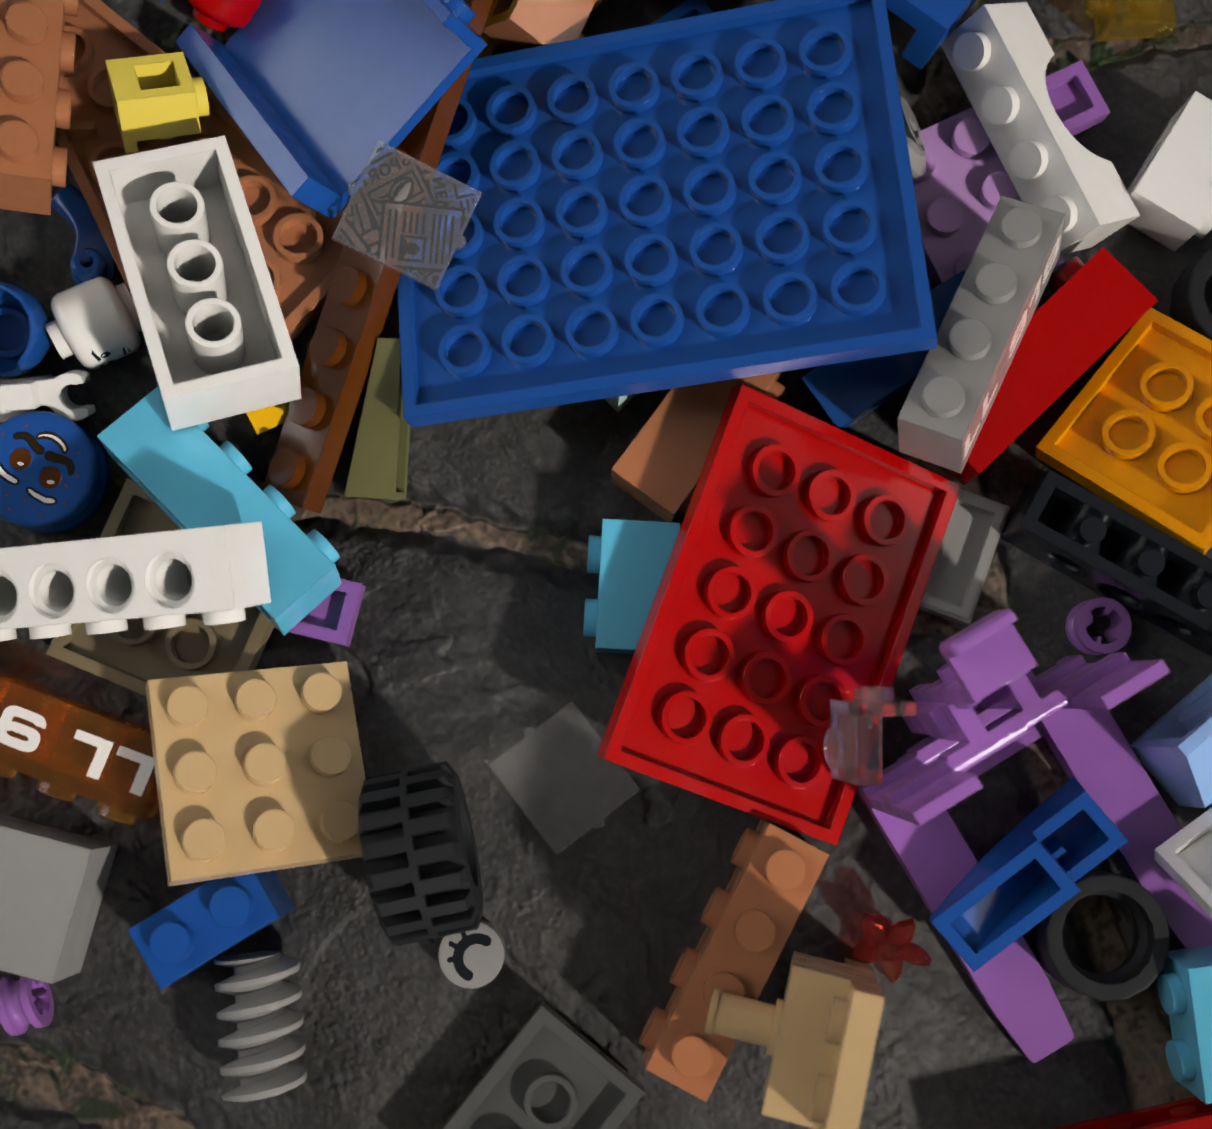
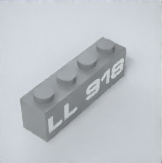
M1001 196L937 332V348L929 350L897 418L899 452L960 474L962 473L1059 259L1066 214Z

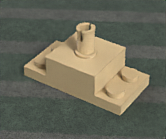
M793 951L783 1000L777 998L776 1005L721 992V989L714 988L704 1033L710 1035L713 1033L767 1048L766 1055L771 1056L765 1084L762 1115L813 1129H859L885 997L870 963L846 957L844 958V963Z

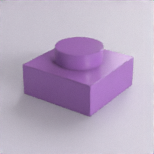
M1082 60L1045 77L1051 103L1058 117L1072 136L1102 123L1111 112Z
M341 578L342 584L288 633L350 647L366 586L362 583Z

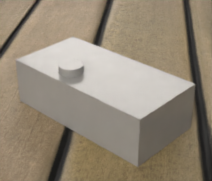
M0 814V971L49 984L56 983L81 972L118 844Z

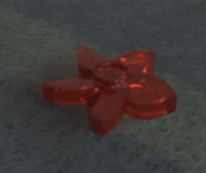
M864 914L862 920L864 936L855 945L851 954L852 957L864 963H877L880 961L882 970L891 984L900 977L903 961L918 966H930L932 960L930 955L920 946L911 943L916 930L914 918L901 920L890 925L889 921L880 915Z

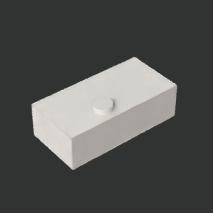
M225 135L92 162L172 431L301 399L299 363Z

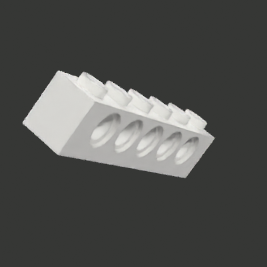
M262 521L0 548V641L17 639L16 628L26 627L29 628L30 639L71 635V624L85 623L86 635L128 630L127 619L143 618L144 630L173 628L186 625L185 614L202 613L204 625L227 624L245 621V608L271 603ZM187 568L190 570L192 577L191 586L187 579ZM129 576H130L131 583H132V589H131L130 582H129Z

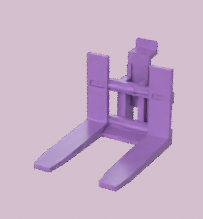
M1010 609L993 611L942 642L939 650L947 663L936 671L940 679L932 684H919L908 690L915 702L899 711L912 733L928 735V737L906 749V754L896 759L897 762L871 778L860 781L856 792L930 914L932 915L948 894L978 863L947 809L983 788L978 779L979 775L1036 740L1044 738L1068 778L1071 780L1074 777L1128 840L1126 844L1115 852L1131 878L1157 899L1167 918L1168 930L1183 949L1212 945V919L1154 860V850L1179 832L1181 828L1109 712L1114 706L1170 673L1163 659L1131 661L1126 652H1116L1109 654L1096 663H1086L1082 655L1063 657L1055 662L1056 665L1035 677L1031 669L1038 664L1013 625L1018 618ZM1023 936L975 972L950 945L988 1009L1028 1060L1037 1063L1073 1040L1074 1033L1050 981Z

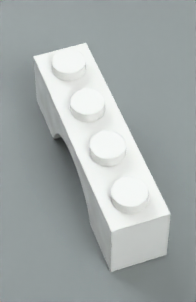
M1027 2L984 4L945 39L941 47L1021 201L1066 214L1060 255L1091 248L1140 216L1112 161L1095 155L1081 145L1058 117L1049 98L1045 78L1048 62L1055 54Z

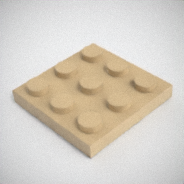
M347 661L147 681L146 697L168 887L362 857L358 806L362 786L366 778Z

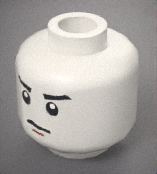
M100 276L64 290L52 298L51 309L56 320L44 326L62 359L75 355L81 365L93 370L139 349L141 345L139 332L142 329L133 298L124 282L114 286L108 278Z

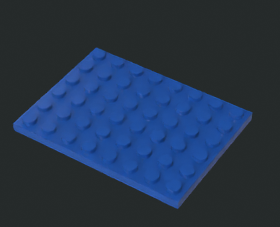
M775 0L476 58L472 62L433 178L443 179L438 182L444 184L446 188L434 190V187L439 185L433 182L430 187V192L435 202H449V206L446 208H451L452 206L460 208L459 201H461L463 209H465V222L460 231L462 212L423 208L418 222L417 235L414 234V237L426 238L424 263L405 262L404 266L442 270V272L430 275L426 278L428 282L426 283L422 278L429 274V272H426L424 276H420L418 271H412L411 274H409V270H407V273L402 271L397 285L403 418L412 428L937 348L936 326L885 0ZM453 185L456 186L458 197L469 194L474 195V197L456 200ZM446 191L448 198L445 199L443 194V199H440L439 195L437 196L438 200L435 199L434 193ZM428 195L424 205L433 206L431 199ZM465 200H468L470 209L469 214L467 213ZM423 214H426L424 235H421ZM433 215H436L431 264H428ZM441 215L437 265H435L438 218ZM447 216L443 265H440L444 218ZM451 216H453L454 227L451 253L448 257ZM413 239L412 243L419 247V253L415 256L407 255L406 259L421 260L423 240ZM434 275H436V277L439 276V279L435 287L431 283V278Z

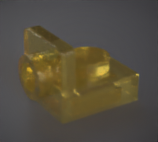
M1174 0L1085 1L1088 17L1094 18L1097 41L1166 38L1177 26Z

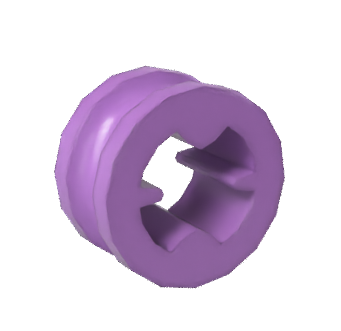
M1099 597L1080 602L1074 606L1066 618L1065 630L1068 640L1075 649L1084 654L1097 656L1117 652L1124 647L1131 636L1132 622L1128 611L1121 603L1112 598ZM1094 609L1096 610V617L1107 615L1111 622V626L1104 631L1107 641L1101 644V636L1090 637L1086 630V627L1094 622L1091 611Z
M12 975L0 978V1023L10 1036L24 1034L28 1030L29 1024L35 1028H42L52 1022L54 1001L49 983L20 976L19 980Z

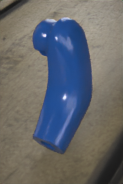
M68 185L54 196L52 207L70 224L76 233L74 254L70 260L72 278L76 285L100 276L108 278L113 283L117 270L113 256L82 192L73 185Z

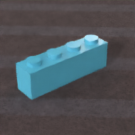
M157 386L98 434V439L111 458L181 530L262 521L271 603L255 607L283 635H286L342 584L337 567L334 564L340 558L339 554L316 529L311 530L305 535L290 519L296 512L287 499L271 484L261 490L247 476L253 469L245 457L227 440L218 447L204 432L210 427L208 422L172 431L159 386Z

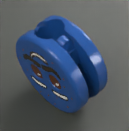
M46 411L22 413L6 420L0 425L1 518L33 532L59 534L79 528L97 514L109 493L111 467L105 449L93 434L62 415Z

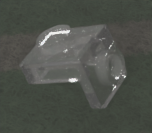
M857 686L854 687V698L830 699V729L825 733L823 749L826 763L831 768V778L857 786L883 785L882 717L917 716V702L894 698V687Z

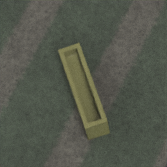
M378 338L344 496L406 500L410 425L403 418L400 339Z

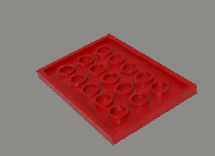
M744 384L732 387L596 756L837 846L961 485Z

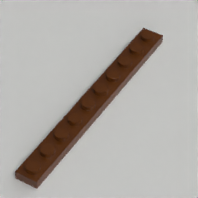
M464 0L476 13L469 24L481 36L493 0ZM472 63L392 152L394 155L388 157L383 162V164L390 167V160L396 158L401 170L398 167H390L391 174L388 177H382L379 174L378 168L376 172L380 180L377 181L375 177L374 183L371 184L372 178L370 177L366 182L368 186L363 187L362 193L379 227L381 216L377 217L366 193L413 170L424 193L406 203L414 204L423 198L427 199L428 193L415 165L419 167L421 172L425 170L430 173L423 175L425 181L429 180L431 187L432 179L434 178ZM404 159L406 160L404 164L410 162V165L403 167L401 162ZM383 167L381 169L384 175L388 174V169ZM412 173L407 175L406 177L411 178L414 183L413 196L419 193L420 189ZM401 181L394 186L390 196L391 199L393 196L392 193L395 192L394 189H397V186H400L401 183L403 184L406 181ZM411 182L404 185L403 189L401 188L394 201L402 202L408 198L411 192ZM393 183L370 194L371 199L381 202L383 200L388 201V197L382 200L377 199V197L387 195ZM360 196L357 207L364 229L367 231L371 229L365 204ZM374 202L378 213H380L382 204ZM385 204L380 260L376 256L370 255L377 252L378 244L370 248L372 251L369 254L365 253L367 250L351 228L349 229L347 236L357 248L351 246L346 240L335 273L331 279L330 288L300 374L301 399L291 401L289 404V410L274 455L269 463L268 473L262 490L271 484L290 504L321 514L375 353L377 339L380 338L402 270L391 265L404 266L405 262L398 261L400 235L414 236L416 213L419 214L420 219L423 208ZM391 210L387 259H384L388 212ZM395 210H398L394 258L391 260ZM355 211L351 222H354L356 231L361 234L362 230ZM404 212H407L405 233H402ZM410 213H413L411 234H408ZM375 230L362 238L369 245L378 241L379 233ZM403 238L407 245L412 243L413 239Z

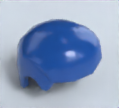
M0 282V378H12L30 372L39 366L52 344V340L44 326L51 322V319L38 298L20 286Z

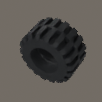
M447 761L367 777L362 786L358 806L362 857L377 919L394 946H401L477 930L483 913L482 881L471 818L462 784L457 773Z

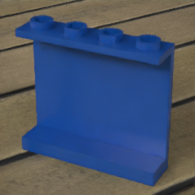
M262 0L249 23L243 28H238L225 45L191 23L175 41L289 194L332 220L358 192L359 188L364 185L363 179L365 182L368 181L370 178L368 176L369 171L377 170L386 159L369 167L371 162L388 153H392L488 45L469 24L476 13L464 0ZM379 148L384 149L383 151H381V152L375 154L376 151H377V149H379Z

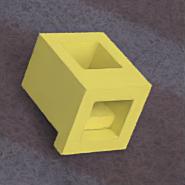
M183 52L105 60L113 110L125 153L138 152L137 141L171 139L176 136L201 133L199 117L210 115L208 96L203 78L191 77Z

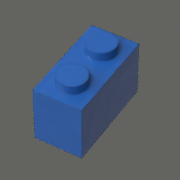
M268 871L209 880L130 928L128 932L161 990L184 978L296 908L276 872Z

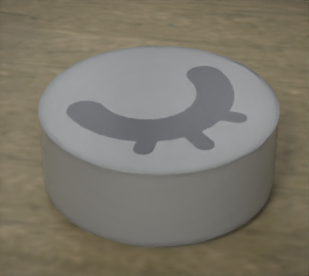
M481 920L477 930L444 936L439 947L440 967L448 980L459 987L474 989L485 986L498 975L503 966L506 953L505 943L500 932L492 924Z

